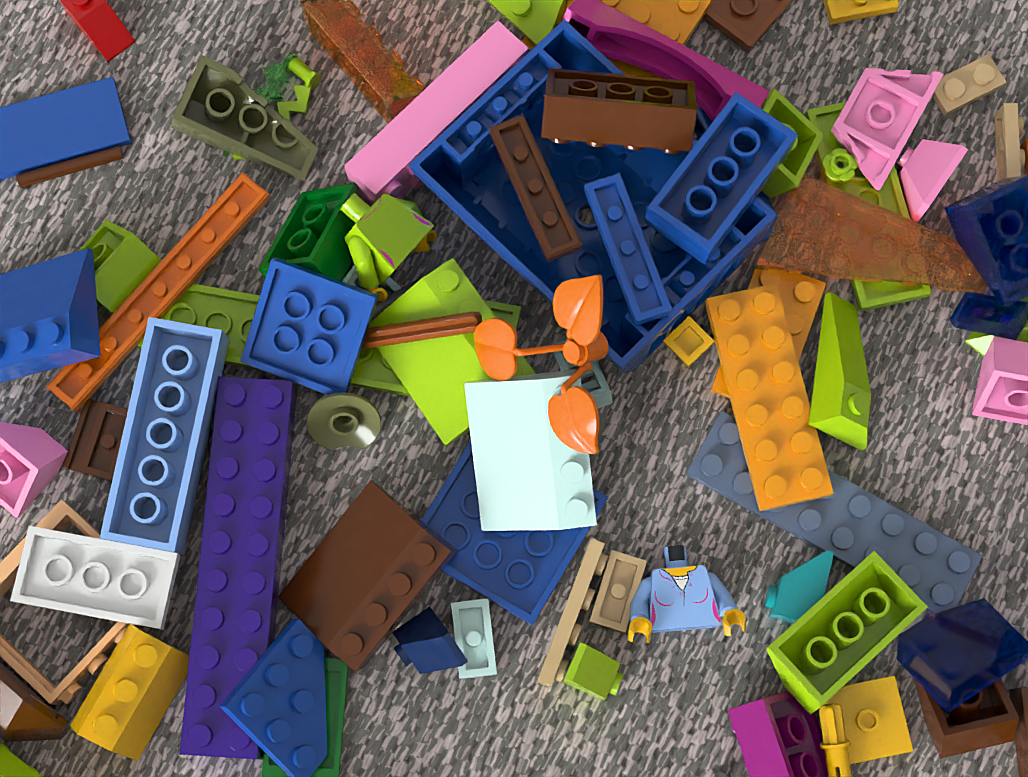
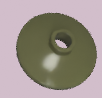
M341 392L326 395L312 405L307 416V429L310 436L320 446L331 451L343 446L363 449L374 442L381 428L380 414L374 404L368 399L353 393Z

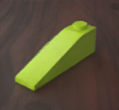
M832 292L825 293L809 425L862 451L867 449L871 390L856 305Z

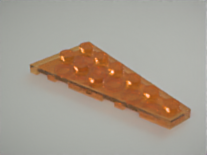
M804 174L798 187L789 191L755 269L787 270V273L801 274V272L823 274L824 277L880 283L882 281L900 282V285L907 286L919 284L937 286L938 289L982 294L986 290L998 257Z

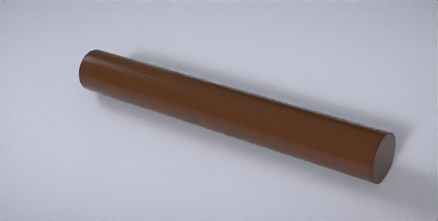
M120 145L20 173L16 175L20 188H24L121 160L124 157Z

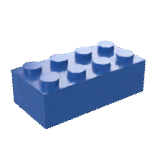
M735 92L647 207L644 222L705 265L790 153L798 134Z

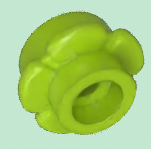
M837 148L833 149L831 154L824 156L822 167L825 176L830 181L842 183L854 177V170L858 167V163L852 154H848L846 149ZM841 162L843 167L839 168L837 163Z

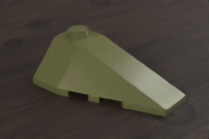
M201 55L172 118L171 128L216 148L304 181L319 148L288 119H284L272 108L269 102L244 82V79L235 70Z

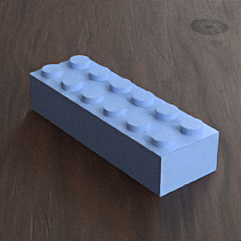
M152 317L148 318L100 539L164 550L181 555L184 554L216 405L218 378L222 376L230 340L222 330Z

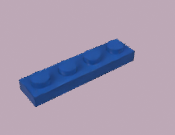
M620 173L584 184V192L635 326L671 314L672 307Z

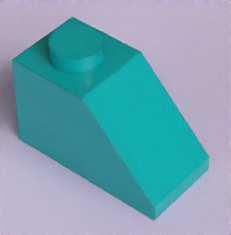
M826 550L779 578L775 585L770 584L764 606L770 607L768 617L795 623L825 595L834 552Z

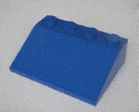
M87 248L0 274V383L101 356L92 249Z

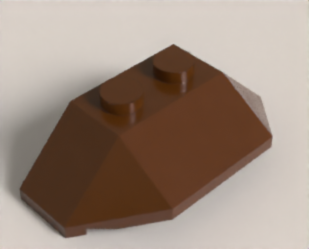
M0 662V737L5 742L61 740L67 734L68 721Z

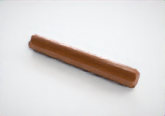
M467 312L368 328L362 349L473 333L482 322V315L480 312Z

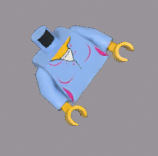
M685 545L664 548L666 568L653 569L650 572V577L642 579L630 604V626L628 632V641L633 642L634 633L637 632L643 633L646 636V643H650L652 633L717 628L722 625L721 619L723 620V630L726 636H731L730 625L732 624L740 625L742 631L746 632V616L741 610L737 609L730 592L714 573L707 572L705 565L688 566Z

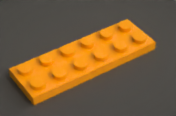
M777 283L706 298L705 305L759 512L831 496L834 494L817 429L809 425L811 407Z

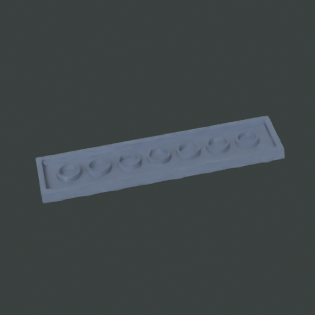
M721 410L685 475L820 551L825 552L828 550L834 552L833 558L852 569L875 551L928 606L927 611L945 621L951 619L983 555L828 470L834 492L831 496L759 512L736 420L733 416Z

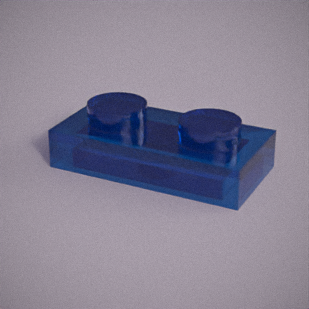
M966 291L949 320L955 328L1017 340L1028 321V302Z

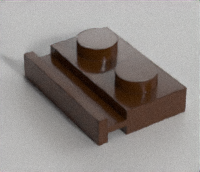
M89 398L83 405L63 468L112 482L128 409L105 402L94 401Z

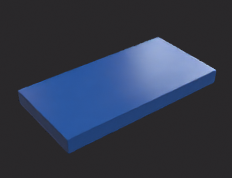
M113 77L0 107V180L117 145L122 147L132 144L116 81Z

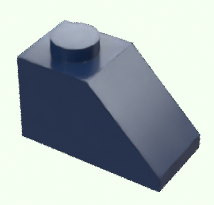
M430 606L392 632L400 643L394 647V650L406 667L413 663L420 674L460 667L468 662Z

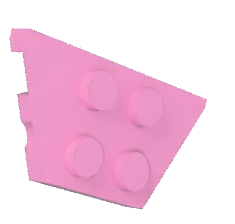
M865 68L833 125L831 132L843 148L847 150L848 154L853 155L858 163V168L874 189L880 191L944 75L941 72L932 71L930 75L911 74V70L897 69L889 72L879 68Z

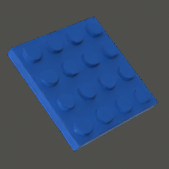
M471 440L421 520L458 550L442 570L443 573L483 597L488 598V600L531 626L535 623L592 527L562 530L482 531ZM593 488L597 518L608 500V496Z

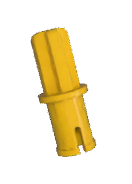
M839 704L823 705L819 708L823 737L820 748L825 751L828 777H839L838 767L841 777H853L851 775L847 748L851 745V741L846 739L842 707Z

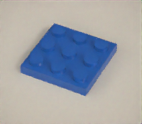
M274 257L270 261L240 362L327 395L341 392L348 393L379 295Z

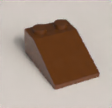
M975 622L903 639L926 726L940 759L1014 741L1019 716Z

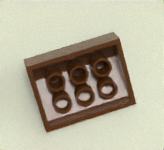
M370 480L278 597L325 647L356 672L368 664L458 550L373 480Z

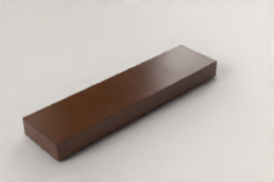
M524 114L489 127L491 138L547 263L582 249V242Z

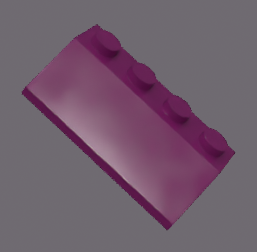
M788 690L728 709L732 729L737 736L744 757V764L750 777H828L825 751L820 748V743L823 742L822 731L816 714L814 712L810 715Z

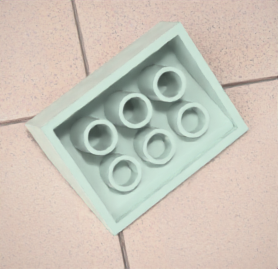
M577 369L514 376L504 381L489 379L464 382L482 531L562 530L597 525L589 454L578 452L565 445L553 432L548 417L550 398L562 394V384ZM581 377L571 387H582Z

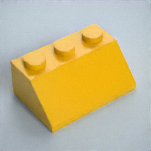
M129 624L70 726L76 734L111 752L138 761L188 674L190 655L135 625Z

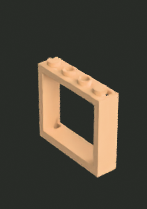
M62 499L35 526L64 532L73 523L85 536L100 539L101 534L76 509ZM26 537L0 563V598L15 583ZM117 622L57 687L1 633L0 657L48 703L58 706L62 702L69 704L82 691L83 687L80 683L90 673L94 676L104 668L109 659L106 655L118 644L129 624Z

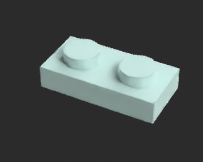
M488 598L451 603L455 642L468 660L466 664L458 667L459 679L497 675Z

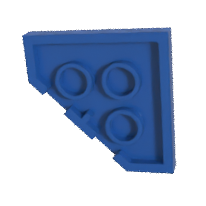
M292 619L219 706L289 777H311L327 756L324 645L300 619Z

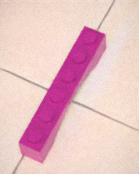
M575 0L565 12L563 20L565 19L605 57L641 67L661 78L695 81L696 103L704 110L712 122L735 92L760 109L770 92L599 0Z

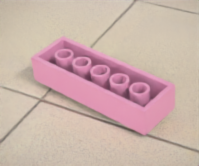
M495 22L344 165L349 183L355 182L359 187L358 196L371 207L382 194H389L392 197L404 200L403 195L411 187L414 189L421 187L424 183L410 170L409 164L527 55L529 48L501 22Z

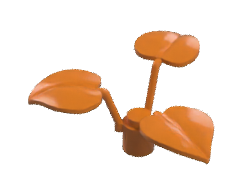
M602 275L570 279L562 282L556 288L553 296V312L557 323L567 329L566 335L568 339L565 343L523 349L516 348L517 332L509 322L500 318H492L481 322L474 332V346L480 365L489 377L497 381L508 380L515 375L518 368L516 356L563 351L564 358L569 363L580 366L562 384V394L550 398L548 417L553 432L565 445L586 454L600 452L598 447L599 412L593 396L582 387L571 386L585 372L592 370L591 362L605 358L608 353L607 338L600 331L603 315Z

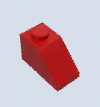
M59 0L67 15L107 62L135 43L134 38L106 0Z

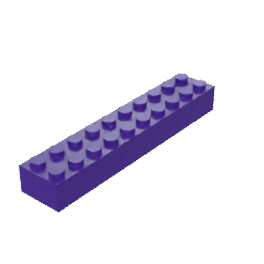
M222 376L218 378L179 755L263 760L264 751L219 706L273 643L275 637L297 388L293 381Z

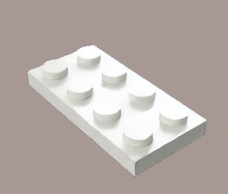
M29 526L10 601L164 630L181 555L164 550Z

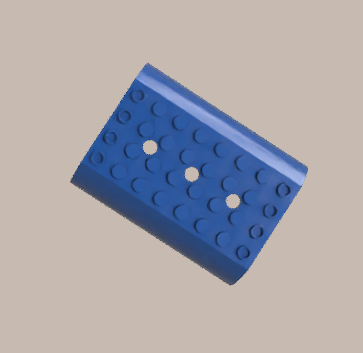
M564 19L409 164V168L552 306L555 290L562 282L575 278L602 275L603 315L600 331L608 341L609 348L606 358L622 373H627L641 365L663 343V340L744 262L768 231L777 214L757 196L704 265L644 222L647 207L689 154L688 151L669 154L656 148L629 150L623 145L608 144L604 147H594L581 141H570L560 144L550 141L549 138H541L548 68L625 75ZM524 114L582 242V249L548 263L489 133V127ZM694 137L692 141V148L698 142ZM620 173L672 307L671 314L637 326L634 324L597 223L586 224L578 217L581 210L590 208L584 192V184Z

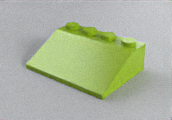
M451 258L421 278L370 322L369 328L467 312H480L482 322L496 317L454 258ZM474 332L377 347L445 447L470 431L464 382L492 379L483 370L478 360L474 346ZM516 356L518 368L514 376L536 374L524 356Z

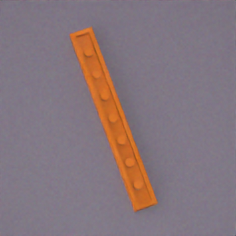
M242 172L99 328L101 356L66 365L46 387L77 412L144 339L148 318H163L271 199L270 194Z

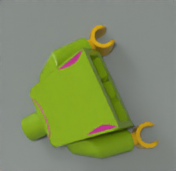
M354 193L340 208L356 223L344 239L351 253L362 289L379 295L378 301L384 302L387 299V292L385 289L377 287L379 282L383 284L413 250L416 252L429 251L430 247L427 242H434L437 234L432 230L434 225L423 217L415 202L395 198L389 194H382L370 207Z

